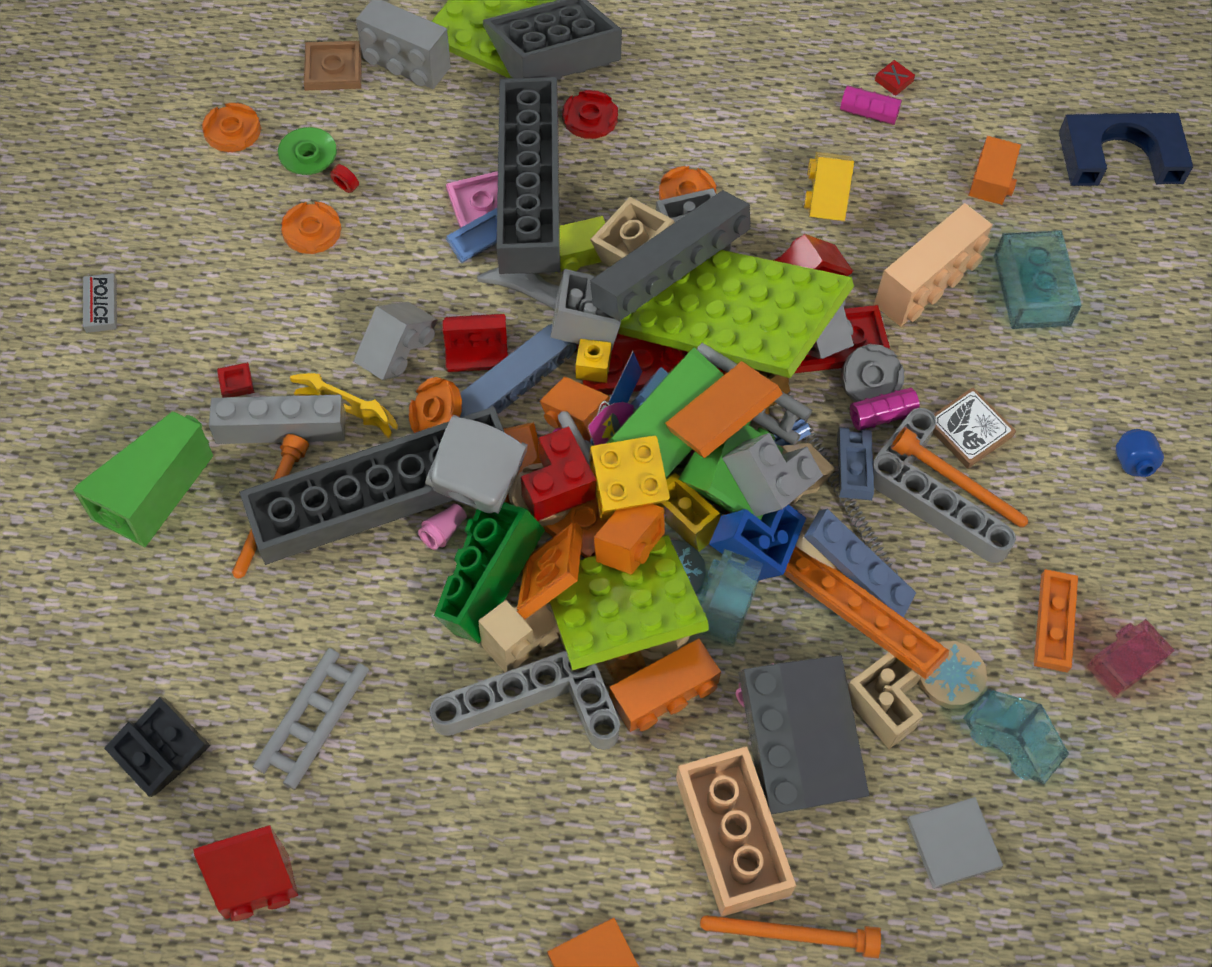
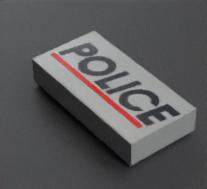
M114 273L83 277V328L86 333L117 329V279Z

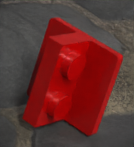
M505 314L445 317L442 320L447 372L490 370L508 356Z

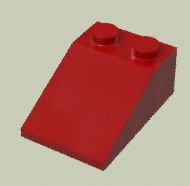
M271 825L193 849L195 859L215 905L225 919L231 918V921L244 920L254 915L253 910L268 906V909H278L290 904V898L298 896L289 854Z

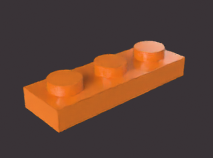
M1047 569L1041 574L1034 666L1067 673L1072 668L1078 575Z

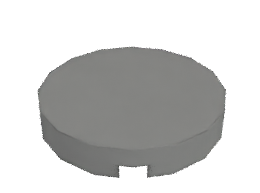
M868 344L857 348L846 358L841 368V382L846 394L854 402H858L865 398L869 399L879 396V394L884 395L894 390H901L904 384V369L896 358L898 356L892 350L882 345Z

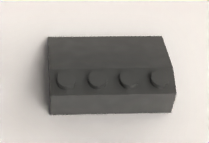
M556 0L483 20V26L512 78L557 77V80H559L563 76L583 73L588 69L607 66L612 62L621 60L622 29L588 0Z
M842 655L747 668L738 672L756 773L771 814L870 796Z

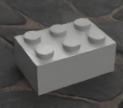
M371 0L356 18L362 58L369 64H377L388 69L394 75H402L411 79L419 86H427L431 89L437 86L451 68L447 28L383 0Z

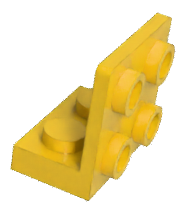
M657 436L590 447L588 458L590 468L596 478V499L601 520L609 519L616 510L667 502L670 496Z

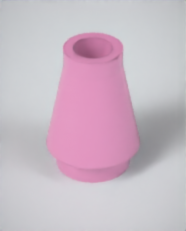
M452 504L444 511L423 521L422 527L418 530L420 539L433 550L445 547L460 524L467 518L465 511L458 504Z

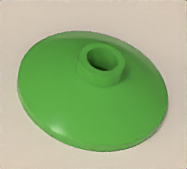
M314 127L299 128L288 133L281 140L278 147V156L281 164L290 172L300 175H312L325 170L333 163L337 154V147L333 137L326 131Z

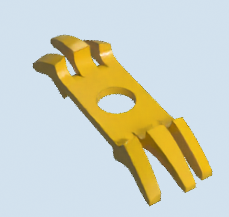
M306 373L290 376L291 382L308 386L296 389L294 392L295 396L341 395L351 405L344 404L345 412L363 419V425L377 426L389 439L392 432L388 424L394 429H398V424L394 417L376 399L372 401L362 400L323 382L321 374Z

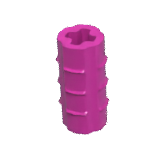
M847 85L842 97L840 110L866 117V119H874L880 121V123L885 122L895 125L902 100L890 97L889 95L878 94L875 91H867L862 89V87L856 88Z
M910 387L851 403L850 416L854 427L859 431L870 427L875 428L877 425L884 423L890 424V422L899 419L904 420L912 410L920 408V403L916 391Z

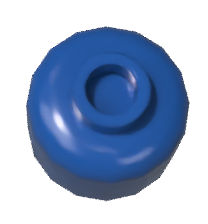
M1141 429L1127 431L1116 444V454L1121 467L1126 474L1131 476L1148 477L1154 474L1164 461V454L1156 436L1150 431Z

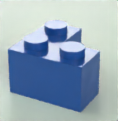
M789 504L782 510L764 514L761 520L747 509L736 511L720 517L709 545L758 581L784 575L806 517Z

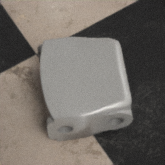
M453 415L441 439L438 452L431 465L425 484L431 486L435 492L483 512H495L498 514L520 470L528 444L520 443L505 432L487 424Z

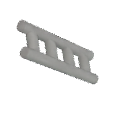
M701 343L697 348L715 367L717 366L726 373L737 365V363L704 343ZM782 392L783 394L774 401L787 409L781 422L766 414V409L752 420L794 445L801 436L792 430L797 417L807 421L813 410Z
M331 648L327 649L252 766L263 774L266 773L270 765L288 773L283 784L293 790L300 783L369 672V669L361 663H357L352 672L335 664L340 654ZM327 675L344 684L334 701L316 693ZM308 705L326 713L315 731L298 723ZM290 734L307 743L297 761L279 753V750Z

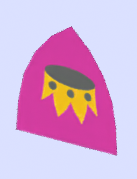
M619 402L605 407L588 425L594 445L606 444L633 414L634 405Z

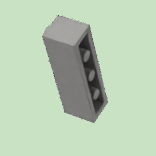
M341 395L211 398L209 428L216 444L283 442L286 434L299 436L307 442L345 441L346 412Z

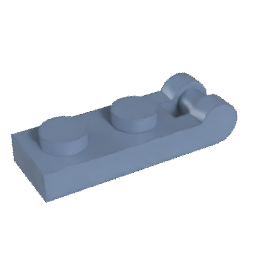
M839 427L837 433L839 497L872 501L874 495L872 431L862 429L860 432L849 431V428Z

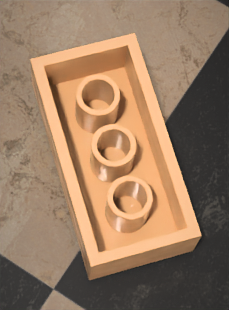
M964 203L884 270L874 305H878L879 310L900 327L908 320L914 322L922 314L924 307L928 303L933 305L941 298L945 288L948 286L951 288L955 287L962 279L966 270L973 271L978 267L983 259L981 253L990 242L988 235L993 224Z
M742 747L679 765L676 781L720 916L724 917L790 897L796 888V883L748 747Z

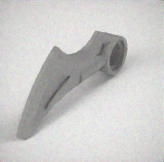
M495 268L477 276L478 282L517 290L555 309L559 286L545 281L539 273L499 274V268Z

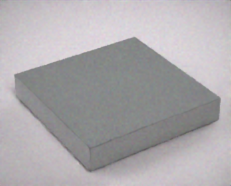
M976 797L907 818V823L933 889L999 870L1003 867Z

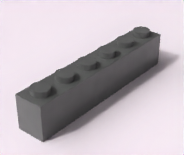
M724 190L720 191L591 279L590 286L593 306L621 321L750 230V204Z

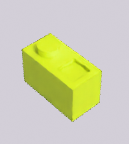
M603 216L560 226L561 272H564V269L577 271L580 267L602 262L590 239L605 224Z

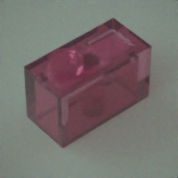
M1147 619L1137 626L1129 623L1115 635L1118 639L1096 654L1086 666L1114 699L1164 663L1175 651Z

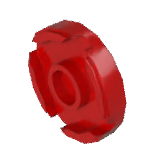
M584 90L579 92V95L575 97L572 95L566 100L563 105L562 121L566 129L573 135L584 139H596L606 136L614 130L618 123V107L607 94L596 90Z

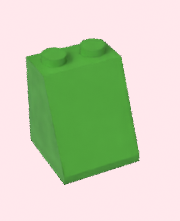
M748 422L706 458L694 452L678 480L730 513L747 509L754 515L723 460L725 455L742 442L769 433L760 427L755 430L749 426L750 422ZM777 445L782 454L784 449ZM763 515L756 517L761 520Z

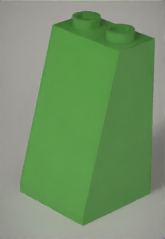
M693 347L607 443L657 436L664 472L667 477L692 448L671 433L665 423L724 376V374Z
M172 411L77 484L73 491L90 519L146 547L213 457L209 440L205 437L202 430V424L193 416L186 415L184 417Z

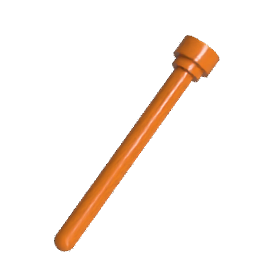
M904 427L894 439L891 449L901 456L904 454L915 456L1018 527H1025L1028 524L1027 516L920 445V440L916 438L917 434L907 427Z
M293 434L285 435L280 446L283 458L273 480L289 475L294 463L299 462L300 458L305 457L309 447V443L305 439ZM252 529L232 571L233 576L238 579L245 576L257 550Z
M708 915L703 916L700 920V926L705 931L855 948V952L862 953L863 957L878 959L880 955L881 928L865 926L864 930L857 929L855 933Z

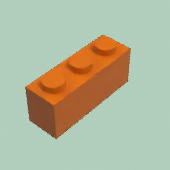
M700 638L610 686L609 696L629 732L637 728L640 731H645L658 722L657 717L669 711L671 715L676 714L688 705L687 701L697 695L700 698H704L713 693L718 687L717 684L719 683L721 671Z

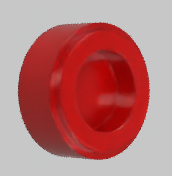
M337 164L331 170V179L345 192L352 193L359 186L357 177L344 165Z

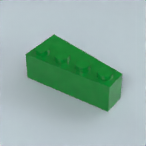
M505 502L498 514L495 512L486 513L476 509L474 518L468 519L464 530L467 533L462 549L457 550L454 561L457 563L454 574L448 576L434 614L454 635L477 644L481 641L478 621L504 602L545 531L527 509Z

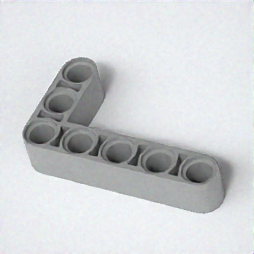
M926 408L912 410L874 459V489L984 560L991 563L1002 562L1006 559L1016 541L1013 529L913 466L912 463L916 460L915 456H907L906 454L901 456L891 449L894 439L904 427L917 434L916 438L920 440V445L925 447L928 444L937 424L934 413ZM879 470H885L889 472L891 475L883 474ZM907 487L914 488L918 492H912ZM935 505H940L946 510H940ZM963 523L971 524L974 529L966 527ZM992 541L999 542L1002 547L994 545Z
M566 651L441 695L430 706V716L435 731L441 735L450 736L570 693L588 740L592 746L601 750L610 749L617 743L620 721L597 665L586 666L587 669L580 673L573 672L570 669L571 665ZM543 675H549L555 679L547 685L537 681ZM510 687H518L522 690L519 695L514 697L507 696L504 693ZM586 694H595L600 700L589 704L583 701L582 698ZM477 699H485L489 702L482 709H476L471 706ZM444 711H453L456 714L450 721L438 719V716ZM604 724L610 726L613 731L608 735H600L594 729Z

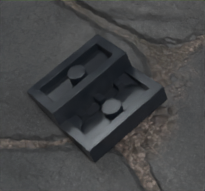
M159 697L136 723L128 722L104 749L148 797H153L198 759L211 745L166 698Z

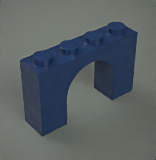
M1179 113L1067 114L1059 130L1070 186H1099L1107 170L1102 144L1113 140L1130 142L1146 153L1156 185L1184 184L1193 168Z

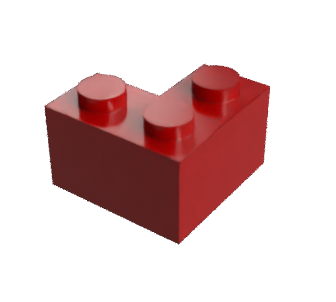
M807 234L796 238L785 253L773 260L849 276L853 272L835 244Z
M568 426L539 437V459L544 468L521 476V496L529 512L537 521L596 498V478L570 427Z

